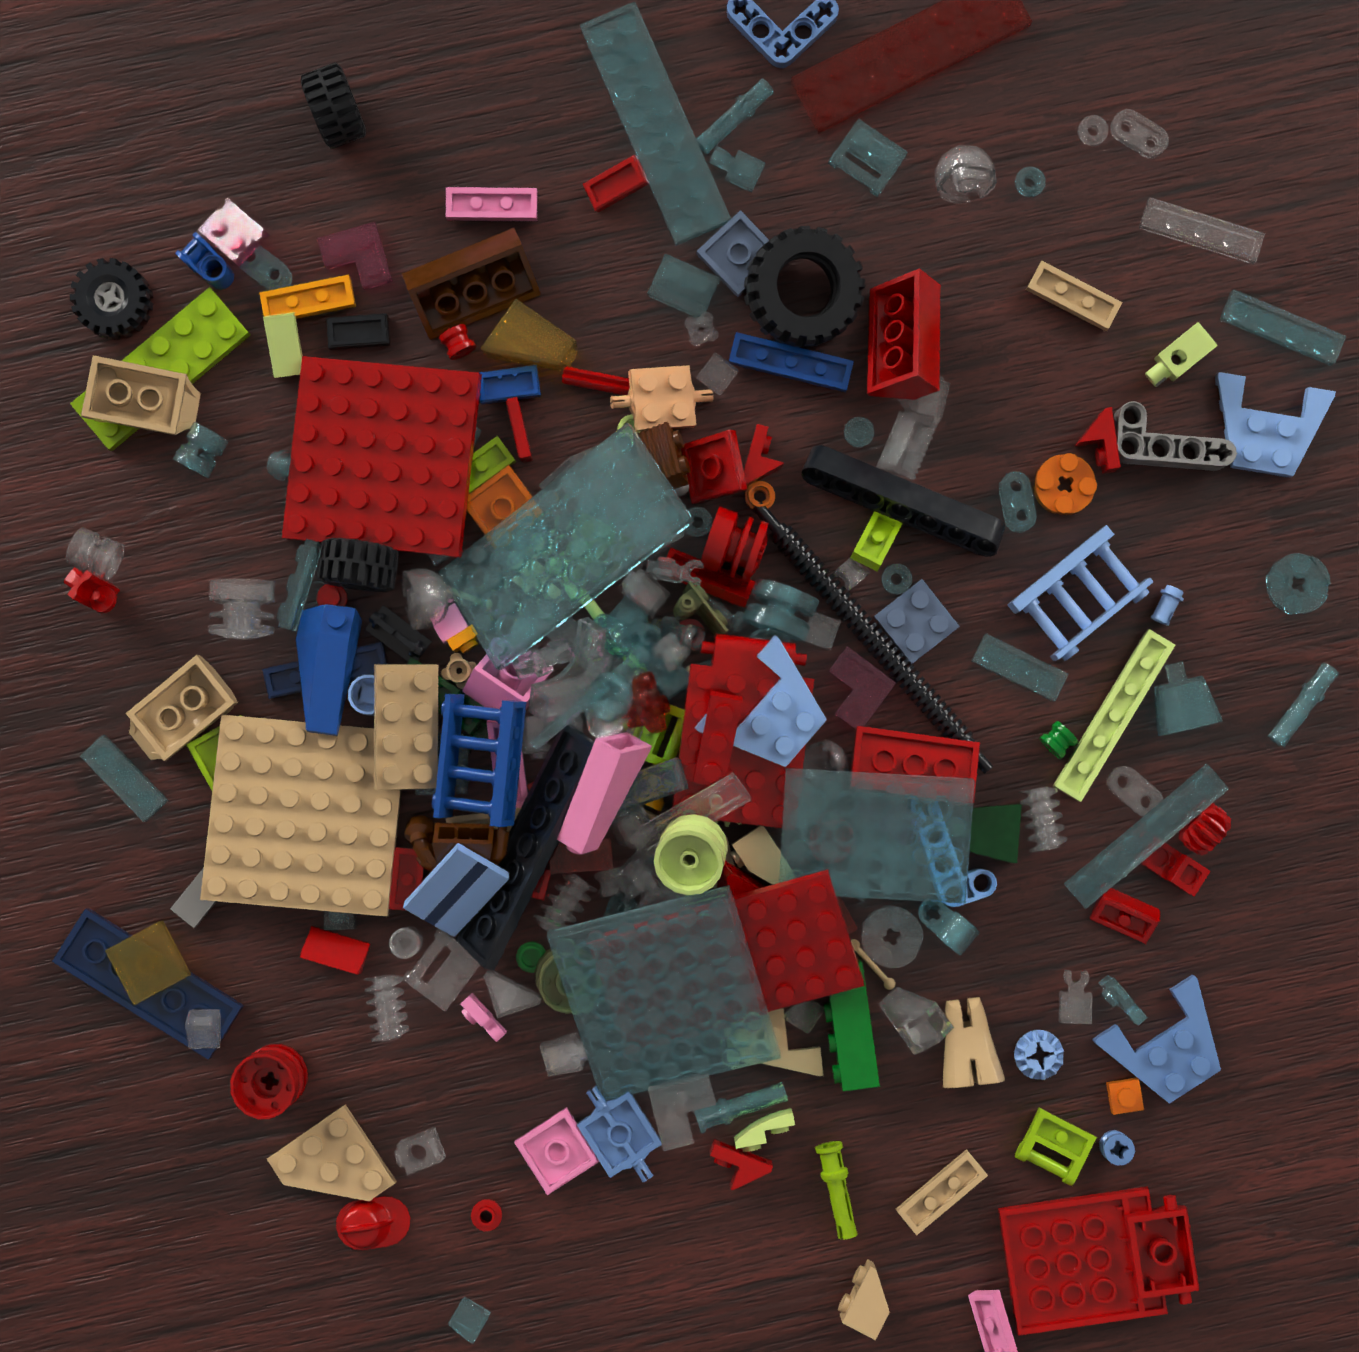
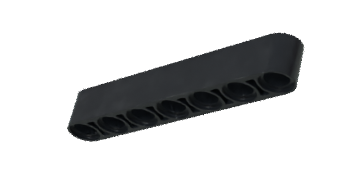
M823 445L814 446L810 450L802 469V478L817 488L978 555L991 557L998 552L1005 531V524L990 514Z

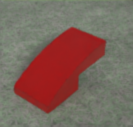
M1152 836L1137 860L1138 863L1193 897H1195L1210 873V870L1155 836Z

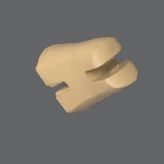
M980 997L967 998V1016L969 1021L964 1022L959 1000L946 1001L943 1088L974 1086V1083L987 1085L1005 1081Z

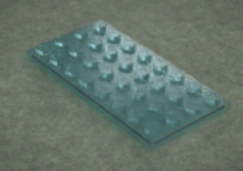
M626 423L465 550L461 558L456 557L438 573L495 669L502 670L695 521L632 425Z

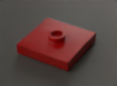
M726 430L685 443L684 448H681L682 456L685 455L691 470V473L687 474L692 504L704 503L747 490L736 430Z

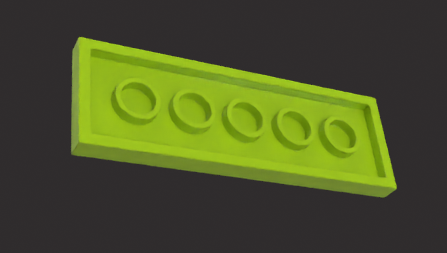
M209 287L122 361L187 374L188 379L193 384L251 334ZM86 391L70 403L80 416ZM81 416L110 451L115 450L139 429L108 422H97Z

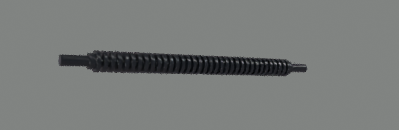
M755 506L752 510L762 521L769 523L768 528L772 531L770 535L774 538L772 542L775 545L781 542L777 547L780 551L786 547L787 550L783 552L784 556L792 554L788 560L790 562H793L795 559L797 560L793 566L796 569L802 566L799 570L801 575L807 571L808 574L804 577L805 580L813 578L809 584L811 586H814L816 583L818 584L814 590L817 593L821 589L824 591L820 595L822 599L828 595L829 598L825 601L828 605L833 601L834 604L830 608L832 610H835L837 607L840 609L835 614L838 617L842 613L845 615L841 621L844 623L846 620H850L846 625L848 629L854 625L856 628L851 632L854 635L858 631L861 633L857 637L859 641L863 637L866 639L862 645L865 647L869 643L871 644V647L867 649L869 653L875 649L877 652L873 657L875 659L878 656L882 657L878 663L880 665L884 662L887 663L883 669L887 671L890 667L892 668V671L888 673L890 677L897 674L898 676L894 681L896 683L900 680L903 681L899 687L901 689L905 686L908 687L904 693L908 695L913 692V695L910 697L911 701L918 698L919 700L915 705L917 707L922 704L924 705L920 711L922 713L927 710L929 711L925 717L930 719L934 716V719L931 721L932 725L939 722L940 724L936 729L938 731H941L943 728L945 729L941 735L943 737L950 735L949 738L975 742L971 731H968L966 734L964 733L968 728L966 725L959 727L962 723L960 718L955 722L953 721L957 717L955 712L949 716L948 713L952 709L949 706L943 709L947 703L944 700L940 703L937 702L941 699V696L938 694L934 698L932 697L936 692L934 688L927 691L931 685L928 682L924 685L921 684L925 678L923 676L919 679L916 678L920 672L918 670L913 674L910 672L915 668L913 664L906 667L905 665L909 660L907 658L903 661L900 660L904 654L900 652L896 656L895 652L899 650L898 647L895 646L893 649H890L889 647L893 642L891 640L887 643L884 642L888 636L886 634L882 637L879 636L883 630L879 628L875 632L874 628L877 626V623L874 622L872 625H869L868 622L872 618L870 616L866 619L863 618L867 612L865 610L861 613L858 612L862 606L860 604L856 607L853 606L856 599L847 600L851 594L849 591L845 595L842 594L846 588L844 586L839 589L837 588L841 582L837 580L832 583L835 575L826 576L830 570L828 568L823 571L821 570L825 564L823 562L818 565L816 564L820 558L815 556L811 559V556L814 554L813 550L805 552L809 546L807 544L802 547L800 546L804 540L802 538H799L797 541L795 540L799 534L794 532L790 535V532L793 530L792 526L787 527L785 523L781 524L766 506ZM979 750L978 768L985 774L993 765Z

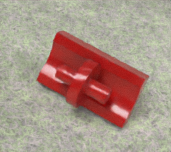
M74 567L64 579V583L71 588L67 595L75 601L101 614L110 612L115 607L117 602L116 595L120 592V589L88 570L83 573Z

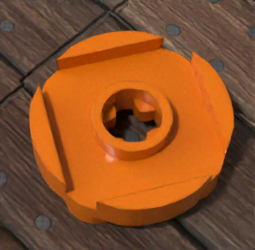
M1072 453L1049 458L1039 467L1035 476V497L1045 510L1054 514L1073 515L1078 513L1091 502L1097 489L1095 475L1090 465ZM1060 477H1063L1065 480L1068 478L1071 480V492L1058 489L1060 485L1058 479Z

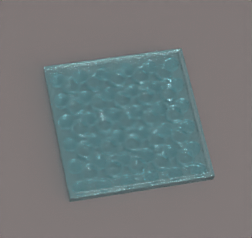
M730 885L708 890L702 894L689 895L548 931L547 939L597 1089L605 1100L618 1098L628 1091L630 1094H635L781 1058L779 1045Z

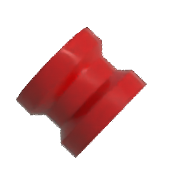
M465 324L454 326L439 336L441 343L448 348L447 355L450 360L462 358L477 347L474 340L469 339L467 335L468 329Z

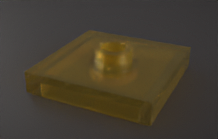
M163 920L105 950L133 1005L148 999L191 975Z

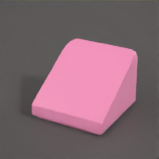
M456 603L429 618L439 638L445 645L448 643L447 639L469 626Z

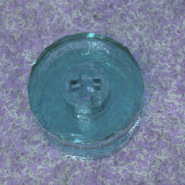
M757 578L751 594L756 600L767 606L757 603L748 604L742 620L778 636L798 642H805L810 626L807 622L794 615L806 618L814 617L820 601L789 585Z

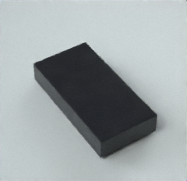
M387 313L326 318L328 348L330 350L390 346Z

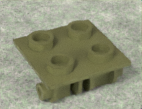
M691 581L688 582L682 592L683 595L673 608L674 616L678 620H685L697 612L714 636L715 633L726 634L729 631L726 628L728 624L726 618L718 609L713 611L707 603L709 597L700 585L694 586Z

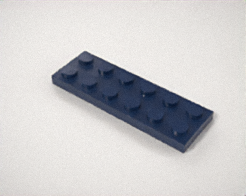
M89 908L83 911L52 960L56 965L208 1060L212 1058L244 1006Z

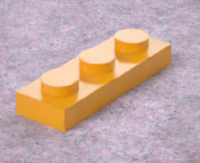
M349 274L259 292L264 316L295 312L296 319L356 307Z

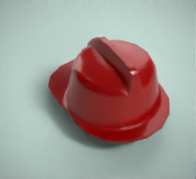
M386 1196L375 1197L371 1201L355 1200L349 1202L340 1210L336 1221V1230L339 1238L346 1246L355 1250H369L397 1244L406 1236L410 1228V1215L407 1207L400 1200Z

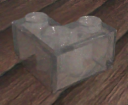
M708 1069L648 1085V1093L663 1151L694 1144V1136L687 1112L716 1105V1098Z

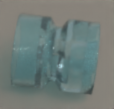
M193 422L186 434L187 444L180 445L173 459L198 474L209 478L216 466L215 456L223 454L229 441L208 428ZM199 448L202 449L203 452L197 456Z

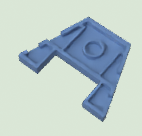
M1195 975L1187 977L1169 989L1186 1017L1136 1050L1132 1049L1116 1024L1092 1038L1096 1045L1169 1104L1221 1071L1201 990Z

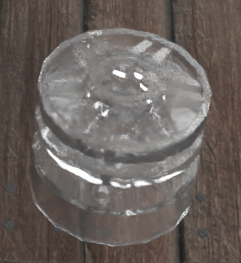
M214 579L209 581V601L223 605V610L209 613L210 619L223 620V624L209 625V634L235 640H255L264 636L274 635L275 627L261 625V621L275 620V615L261 611V606L275 603V582L257 579Z

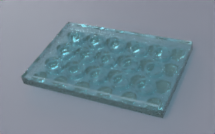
M786 768L778 883L828 869L836 895L840 897L966 903L975 780L973 778Z

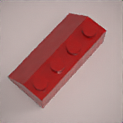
M920 268L870 288L867 394L870 396L915 400L940 391L941 285Z

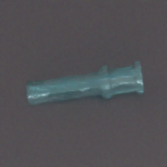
M779 1082L778 1084L727 1101L726 1098L721 1097L718 1098L716 1103L701 1108L694 1106L693 1110L700 1132L703 1134L706 1133L708 1128L723 1123L726 1126L730 1125L734 1118L786 1102L788 1098L783 1083Z

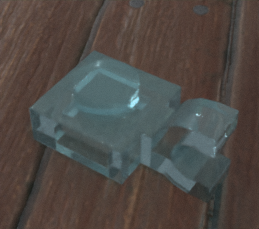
M716 146L710 160V164L728 171L725 178L726 181L751 193L766 164L738 150L734 158L730 153Z

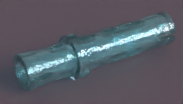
M761 78L744 96L739 95L735 99L736 103L695 139L696 144L705 154H709L747 117L751 118L756 114L755 109L774 94V90L769 83Z
M1323 662L1312 679L1307 684L1304 683L1302 685L1301 693L1280 719L1276 727L1269 733L1268 737L1279 746L1285 748L1290 738L1298 730L1318 702L1323 701L1325 698L1324 693L1336 677H1338L1339 672Z

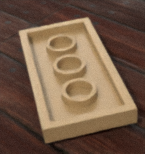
M374 664V789L436 788L438 774V665Z

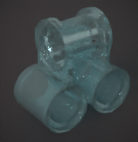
M937 899L925 900L919 907L918 915L923 924L959 956H962L980 933L967 919L958 912H953ZM939 908L940 918L938 920L930 919L927 912L930 909L936 911Z

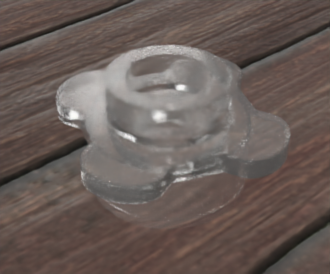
M704 312L700 317H688L685 320L684 325L689 329V341L692 345L699 346L708 340L715 341L718 338V331L714 329L712 323L714 317L711 313ZM700 326L704 327L703 332L699 331Z

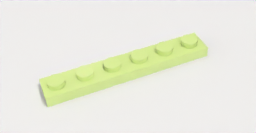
M1150 629L1146 630L1053 784L1055 788L1078 802H1082L1174 649L1175 644Z

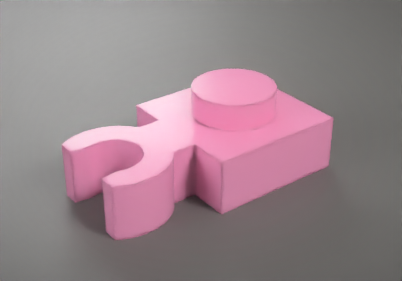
M473 992L460 1004L464 1008L461 1011L464 1017L473 1025L478 1023L481 1027L483 1026L496 1042L506 1034L507 1030L493 1017V1014Z

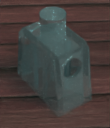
M1183 661L1165 665L1169 683L1154 687L1158 736L1222 722V717L1204 677L1197 676L1187 679Z

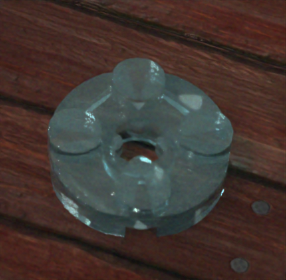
M1294 553L1274 563L1270 572L1266 575L1265 584L1269 598L1277 608L1288 615L1306 614L1315 611L1326 601L1328 585H1330V575L1326 566L1318 558ZM1294 576L1297 579L1303 578L1305 580V583L1302 585L1304 589L1302 592L1292 588Z

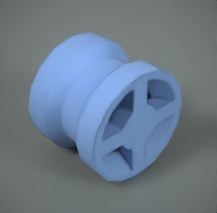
M1110 1130L1104 1133L1100 1139L1099 1150L1112 1164L1117 1166L1125 1165L1133 1159L1135 1146L1132 1140L1122 1132Z

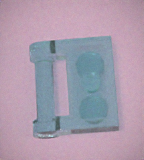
M858 118L840 146L832 154L828 164L835 169L839 167L870 188V193L878 197L902 164L908 152ZM847 152L851 153L882 175L878 179L847 159L845 155Z

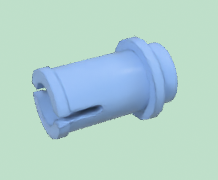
M1171 585L1161 589L1160 593L1162 596L1153 615H1151V619L1166 626H1169L1178 603L1184 600L1182 598L1184 592Z

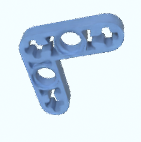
M729 0L726 13L729 21L774 67L786 68L836 22L839 7L835 0H815L783 31L753 0ZM735 5L738 7L746 6L745 14L751 19L747 26H745L747 18L743 13L734 14ZM820 7L824 10L829 7L831 9L830 17L823 15L816 25L814 20L819 16ZM758 24L767 26L769 34L765 38H757L752 32L754 26ZM805 25L810 28L812 34L807 39H800L795 35V29L798 26ZM790 38L793 44L787 49V57L785 58L783 55L776 57V48L784 49L788 45Z

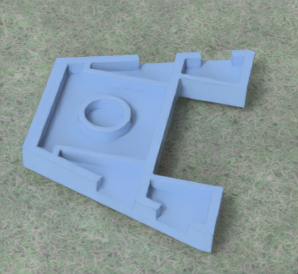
M1218 372L1215 375V382L1219 389L1220 411L1223 412L1225 439L1234 444L1237 452L1235 460L1230 464V468L1289 478L1294 476L1335 397L1336 391L1312 387L1306 388L1301 417L1270 413L1241 407L1246 376Z
M774 635L756 657L775 672L780 679L737 727L733 746L786 767L827 719L781 640ZM706 715L694 727L701 733H703Z

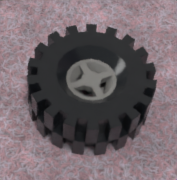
M104 258L97 259L98 265L96 266L91 262L85 265L88 271L84 274L79 270L76 274L80 278L79 282L72 281L71 288L75 291V294H70V301L75 305L71 308L73 313L78 316L77 319L93 333L106 339L109 336L113 340H120V335L129 338L133 336L132 330L141 331L143 327L140 323L143 320L148 323L150 316L147 314V311H153L154 305L150 301V298H153V293L148 288L150 285L147 280L131 265L124 261L121 263L115 258H110V262H107Z

